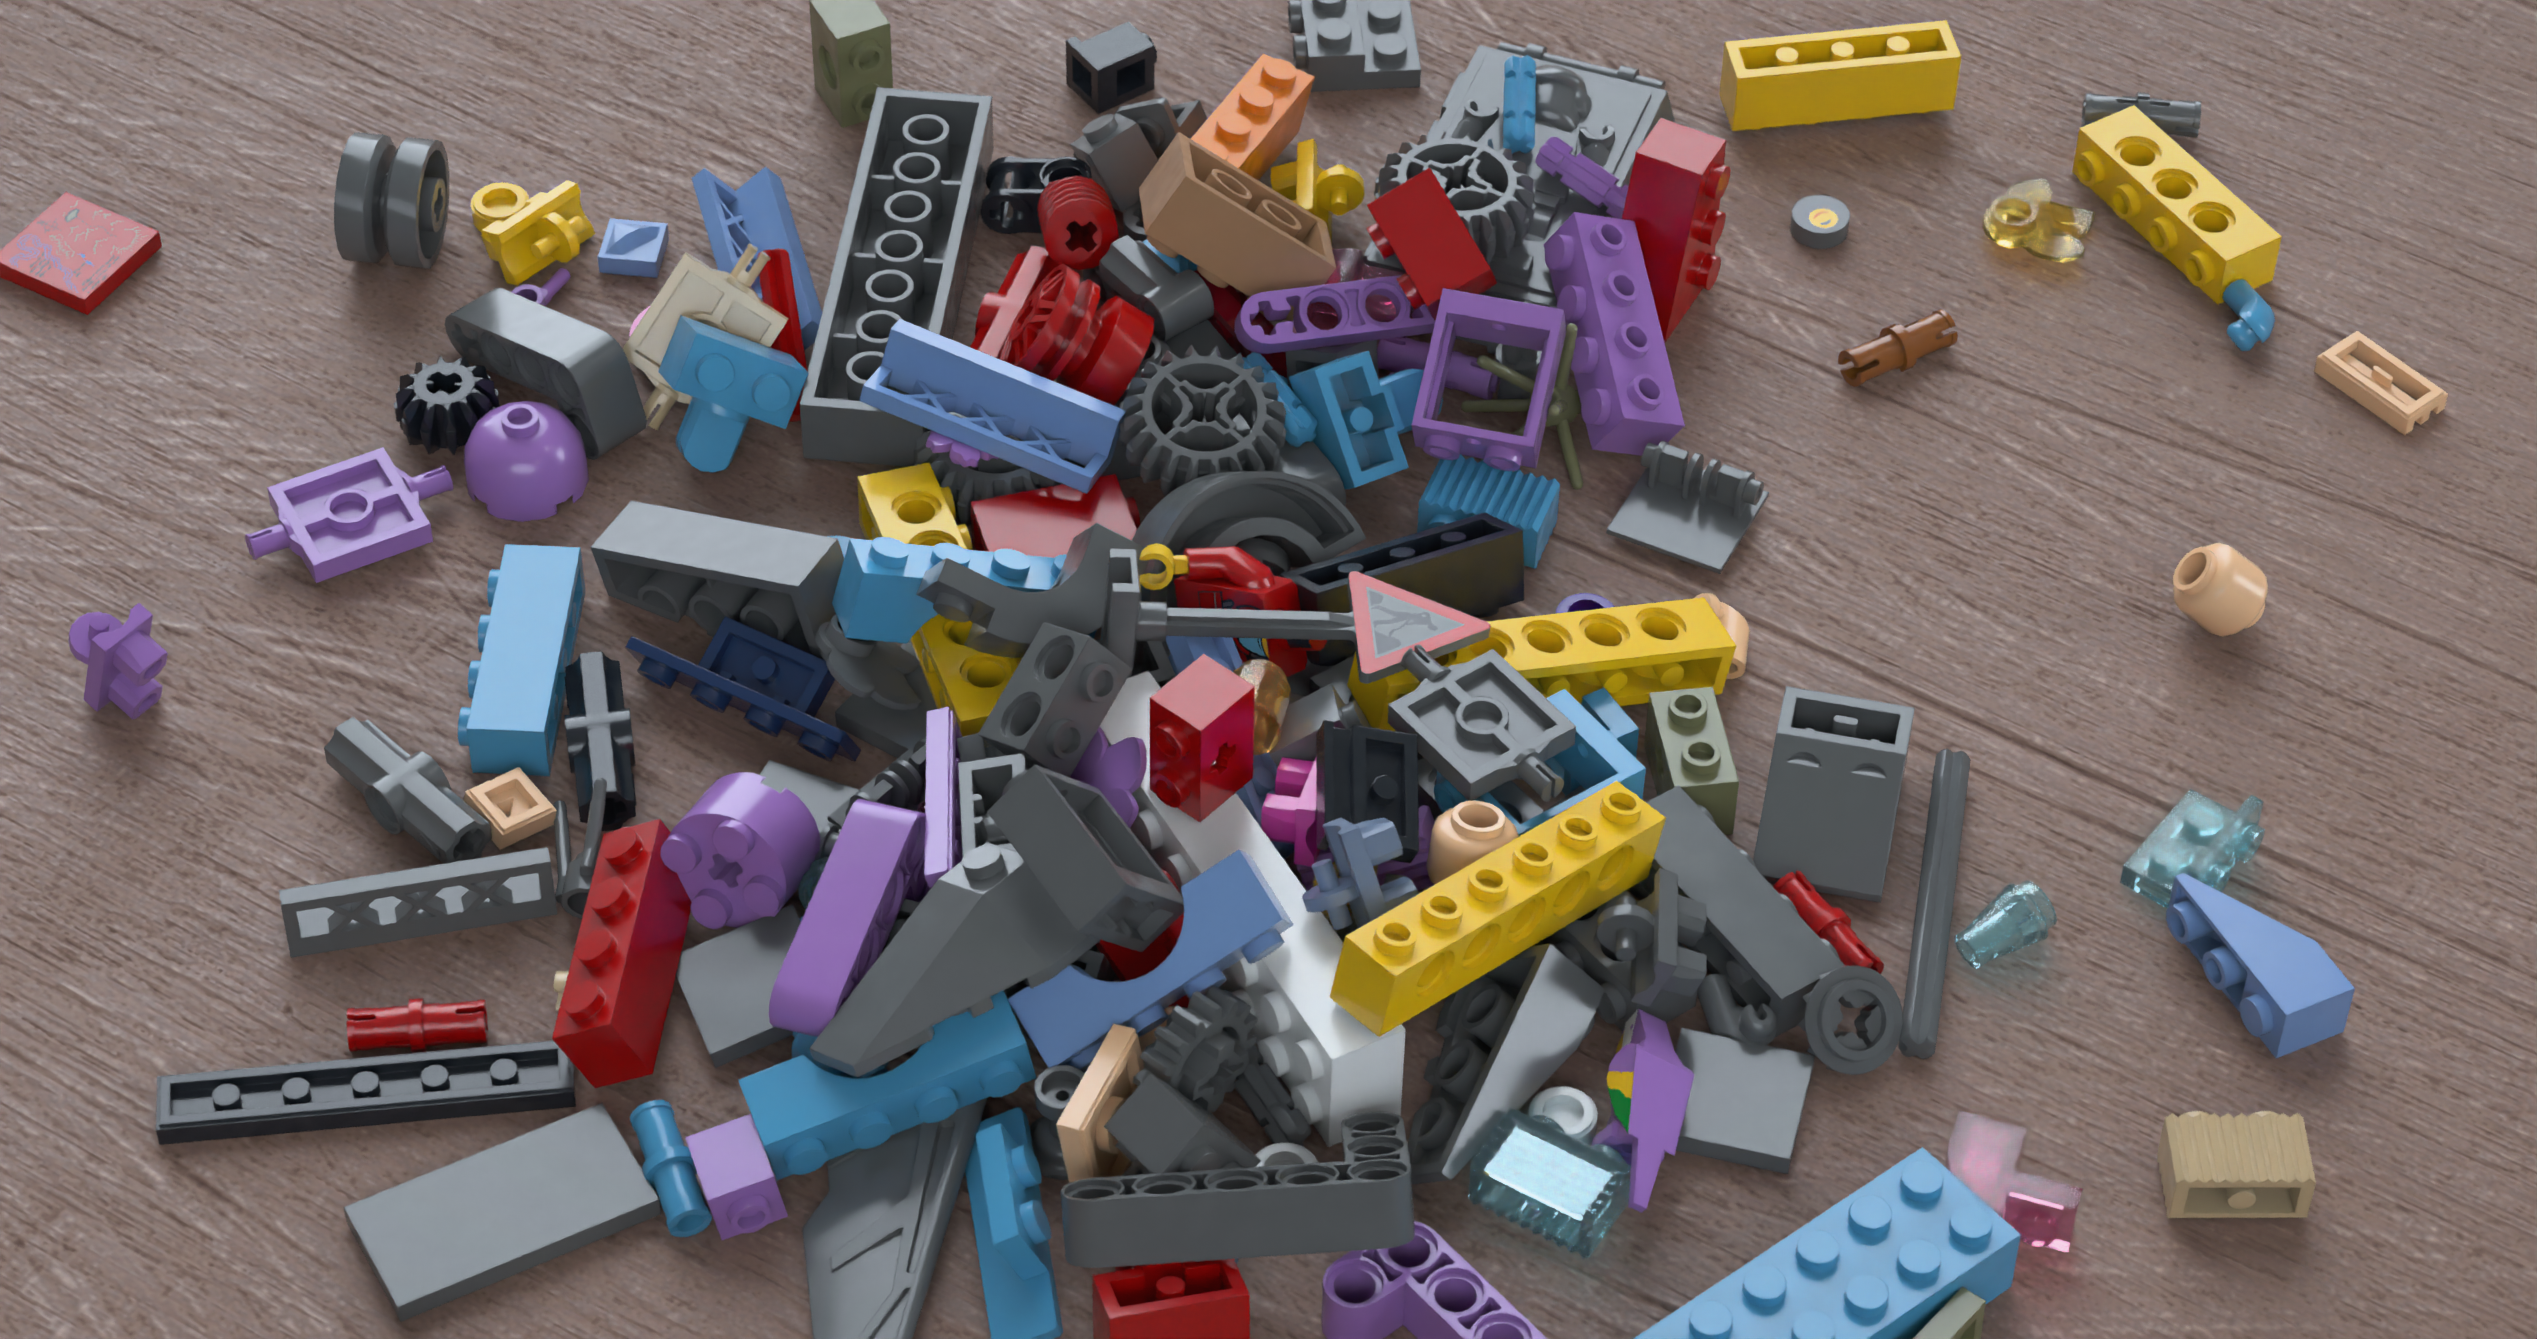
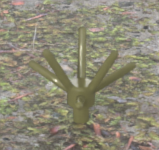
M1570 323L1566 326V335L1552 399L1548 407L1546 426H1556L1571 485L1574 489L1579 490L1583 487V479L1569 423L1577 417V414H1581V401L1578 390H1574L1572 386L1568 385L1578 328L1576 324ZM1479 356L1477 364L1481 368L1531 393L1530 398L1466 400L1462 402L1461 409L1464 412L1529 411L1535 381L1487 356ZM1525 424L1511 434L1523 436Z

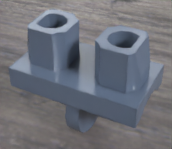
M1340 817L1322 825L1340 878L1336 876L1331 859H1324L1312 865L1318 885L1302 895L1307 912L1313 913L1327 910L1333 929H1342L1353 923L1346 905L1349 902L1356 925L1360 928L1418 895L1412 880L1406 876L1382 886L1379 885L1373 866L1403 855V847L1392 821L1386 818H1378L1354 825Z

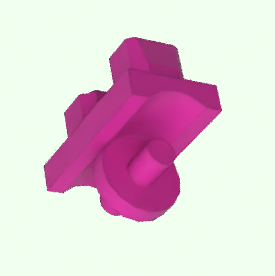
M1282 757L1277 768L1275 794L1267 793L1262 806L1261 828L1270 841L1295 844L1294 864L1312 866L1316 863L1320 849H1317L1316 758L1313 762Z

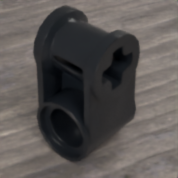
M1001 157L993 161L987 168L985 182L990 192L982 201L980 213L982 220L990 229L998 233H1042L1037 206L1040 195L1049 182L1068 177L1080 176L1092 179L1091 168L1085 161L1074 157L1056 159ZM1010 172L1012 176L1010 188L1008 189L1005 180L1006 174ZM1009 202H1011L1013 208L1011 218L1007 217Z

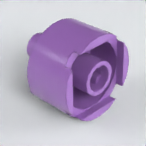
M740 772L723 776L715 781L672 829L668 838L661 846L660 856L664 864L670 870L677 873L691 900V913L696 921L704 927L720 929L725 925L739 928L762 917H775L814 868L815 855L820 850V834L813 815L804 802L786 787L779 793L771 787L761 784L766 778L764 776Z

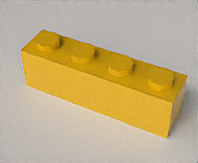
M1947 20L1727 41L1724 43L1719 95L1732 131L1759 130L1770 127L1810 125L1821 122L1953 110L1961 54Z

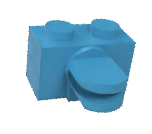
M680 316L658 370L674 390L692 396L676 435V447L687 461L700 471L713 473L725 470L734 458L750 417L786 429L809 373L790 354Z
M1365 351L1289 376L1293 392L1302 402L1301 405L1305 406L1317 419V426L1315 428L1317 436L1313 442L1336 468L1345 489L1356 488L1409 468L1398 435L1412 430L1411 425L1424 370L1407 369L1378 379L1370 353ZM1442 397V400H1441V404H1440V409H1439L1438 415H1439L1440 412H1441L1442 403H1443V397Z

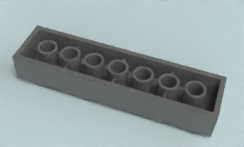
M877 87L809 364V374L805 381L800 401L803 458L904 467L914 465L916 440L923 436L926 428L863 403L859 399L863 385L880 367L890 330L899 319L953 340L986 188L987 168L991 164L994 151L992 96ZM889 385L886 387L903 395L908 394Z

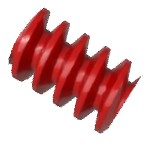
M1074 176L1049 182L1042 191L1037 206L1045 249L1053 262L1064 264L1069 268L1077 270L1091 269L1098 266L1099 261L1108 252L1111 243L1119 238L1116 217L1111 200L1105 189L1092 179Z

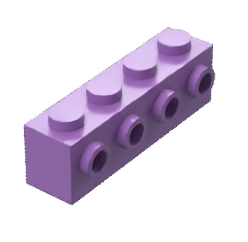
M1574 212L1543 245L1545 249V262L1550 270L1557 308L1564 309L1566 326L1573 323L1578 328L1571 369L1574 372L1581 401L1582 418L1586 423L1592 450L1642 456L1649 442L1656 445L1662 440L1669 442L1685 424L1635 222Z

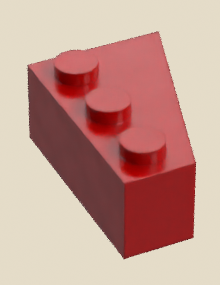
M1660 118L1636 151L1622 219L1635 222L1664 343H1666L1702 289L1710 290L1719 274L1721 258L1715 255V247L1722 234L1726 219L1725 212L1719 211L1720 199L1729 182L1730 167L1724 165L1725 139Z

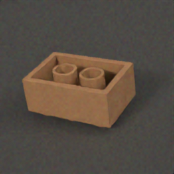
M1180 132L1174 137L1139 187L1144 230L1149 243L1168 257L1176 258L1180 254L1198 265L1197 270L1209 282L1220 288H1227L1228 285H1231L1248 295L1247 299H1249L1252 295L1261 292L1324 285L1337 268L1325 221ZM1290 306L1291 310L1286 319L1293 321L1294 306Z

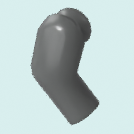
M1712 974L1704 978L1698 987L1697 996L1711 1034L1734 1038L1750 1045H1755V1043L1768 1045L1775 1038L1777 1033V1016L1771 1007L1764 1003L1760 1004L1758 1010H1754L1752 1004H1748L1745 1007L1737 1006L1725 975Z

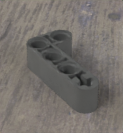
M498 287L445 318L446 332L452 345L462 357H466L467 361L478 366H485L486 370L557 400L560 411L570 419L581 433L588 459L595 460L646 428L645 412L629 361L620 344L607 332Z

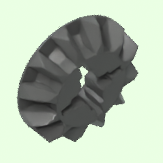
M1842 965L1841 968L1819 975L1820 981L1814 989L1803 996L1807 1004L1805 1017L1798 1024L1806 1032L1810 1044L1807 1052L1818 1057L1826 1065L1827 1070L1844 1074H1863L1878 1068L1892 1055L1902 1032V1007L1895 989L1880 973L1863 966ZM1841 1005L1845 1008L1865 1006L1860 1010L1861 1014L1854 1021L1855 1027L1858 1030L1857 1036L1853 1032L1845 1031L1834 1034V1031L1838 1029L1837 1025L1843 1020V1014L1839 1009Z

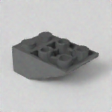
M1786 686L1753 858L1758 872L1770 884H1775L1790 872L1795 874L1796 871H1801L1817 892L1881 903L1906 768L1914 707Z

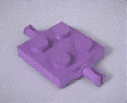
M382 447L267 487L270 506L278 517L279 524L251 534H245L247 548L252 558L256 560L259 557L288 547L302 558L315 582H321L433 542L431 524L420 508V501L446 491H452L453 482L449 471L446 470V466L442 465L440 468L410 477L393 464Z

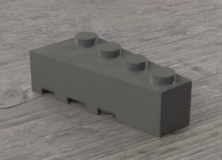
M630 501L591 546L607 594L611 597L677 623L686 615L693 618L702 628L707 630V635L714 637L726 616L823 659L821 649L815 642V634L821 624L830 622L833 615L836 614L832 601L844 561L838 538Z

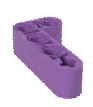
M857 799L853 803L774 983L769 1002V1021L773 1027L818 1037L881 955L904 899L921 902L930 891L924 876L925 813L864 799Z
M1414 1221L1415 1236L1409 1243L1386 1249L1350 1251L1334 1261L1326 1269L1323 1277L1321 1324L1322 1332L1327 1339H1383L1403 1325L1417 1339H1547L1441 1236L1424 1223Z

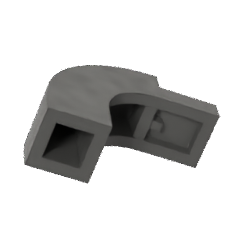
M1096 523L1073 538L1059 576L1049 590L1041 592L1014 590L949 558H945L925 572L916 595L934 603L933 609L947 619L956 622H973L965 646L994 656L1023 658L1043 622L1085 635H1089L1102 627L1110 549H1136L1139 577L1145 573L1149 561L1139 560L1140 553L1145 548L1144 546Z

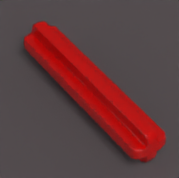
M781 248L764 250L763 252L769 255L771 259L767 261L759 274L763 302L788 318V321L770 348L792 355L807 371L789 253ZM804 386L789 422L801 421L800 401Z

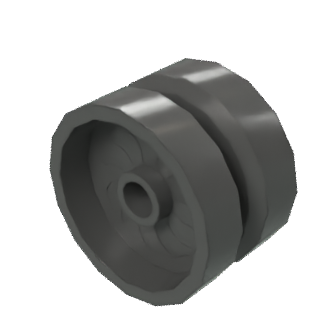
M362 132L353 133L348 139L341 156L334 200V231L337 249L343 260L378 264L385 254L389 252L395 265L430 269L433 266L443 244L450 197L448 157L443 142L433 139L407 137L396 150L389 136Z

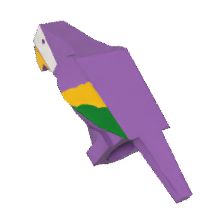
M1638 1009L1626 1022L1625 1029L1616 1048L1615 1056L1609 1065L1607 1086L1610 1096L1611 1115L1606 1128L1593 1137L1591 1152L1597 1154L1603 1162L1611 1167L1624 1172H1631L1628 1207L1642 1213L1647 1209L1660 1163L1664 1160L1665 1152L1675 1155L1694 1074L1690 1069L1683 1066L1674 1051L1666 1022Z

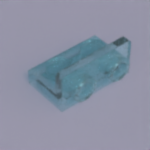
M2190 789L2123 865L2120 883L2166 908L2169 907L2174 878L2181 873H2185L2223 892L2235 864L2239 860L2244 863L2249 862L2263 840L2265 829L2259 826L2264 801L2250 795L2235 813Z

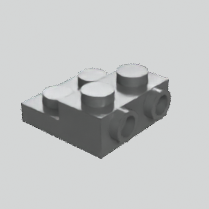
M1288 0L1289 32L1300 33V35H1293L1294 66L1297 69H1305L1306 73L1315 76L1310 92L1420 87L1421 67L1410 0Z

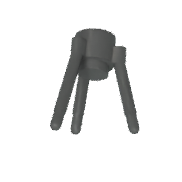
M597 778L594 782L584 850L573 861H571L566 804L562 800L554 803V808L557 810L554 820L558 872L555 899L558 903H561L566 912L580 919L583 917L599 853L607 781L604 778Z

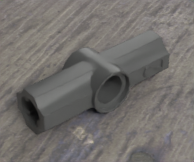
M352 717L335 728L333 737L324 747L326 762L364 795L370 812L386 831L397 835L405 830L443 864L481 858L486 844L492 839L490 823L451 791L445 773L431 756L422 751H418L410 756L369 720L357 721Z

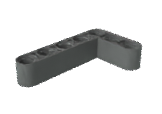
M1363 1112L1343 1119L1341 1123L1343 1161L1098 1177L1070 1182L1063 1186L1060 1191L1065 1259L1069 1264L1078 1267L1103 1268L1386 1249L1405 1245L1414 1239L1415 1227L1411 1164L1404 1120L1401 1116L1389 1112Z

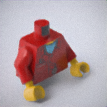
M1155 543L1148 545L1140 553L1139 560H1160L1167 568L1160 574L1146 573L1140 575V584L1146 589H1163L1171 582L1173 575L1184 574L1174 579L1178 608L1301 611L1298 586L1293 580L1273 576L1268 566L1239 547L1185 548L1183 555H1174L1165 545ZM1233 638L1250 683L1255 686V695L1261 710L1279 696L1280 691H1286L1287 677L1305 669L1307 664L1306 651L1322 650L1327 643V640Z

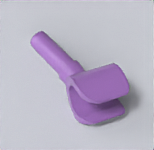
M560 268L541 288L526 284L516 287L512 293L546 306L552 297L569 281L571 276L566 269Z

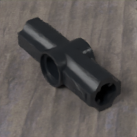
M602 651L582 653L573 664L565 667L566 676L564 677L567 708H569L570 714L565 715L570 771L575 773L580 822L588 823L594 782L597 778H604L607 781V790L601 831L618 830L622 828L628 819L636 816L635 806H637L634 776L631 772V767L636 766L630 708L625 709L620 661L611 660Z

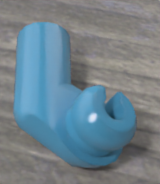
M2245 279L2234 281L2225 289L2223 300L2240 319L2231 323L2226 333L2241 351H2249L2258 341L2264 343L2269 338L2274 328L2275 317L2270 306Z

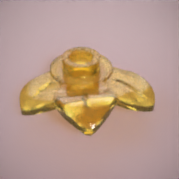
M2036 179L2012 185L2008 188L2006 195L1995 199L1991 207L1984 213L1982 229L1990 240L2003 247H2022L2033 256L2048 261H2073L2084 256L2085 248L2079 240L2084 238L2090 231L2096 213L2051 201L2052 191L2046 179Z

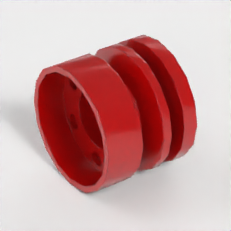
M1061 264L1041 281L1036 290L1021 307L1011 326L1000 360L1052 381L1057 378L1056 382L1114 406L1127 389L1147 352L1154 331V318L1118 296L1107 300L1096 311L1100 300V286L1089 279L1080 283V274Z

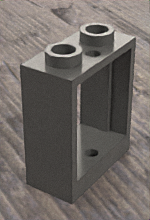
M1034 765L1029 770L1014 776L1005 785L1002 797L987 811L1079 933L1142 953L1184 912L1182 895L1099 788Z

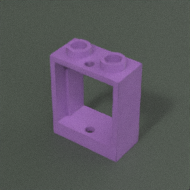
M1443 288L1411 425L1415 446L1423 448L1426 454L1439 459L1455 460L1461 454L1482 458L1487 465L1505 471H1516L1520 469V466L1536 468L1548 417V407L1551 403L1566 335L1564 309ZM1456 336L1542 351L1523 436L1437 421Z

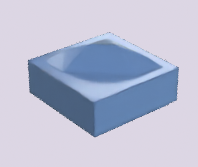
M610 218L598 255L599 273L657 278L669 241L668 223Z

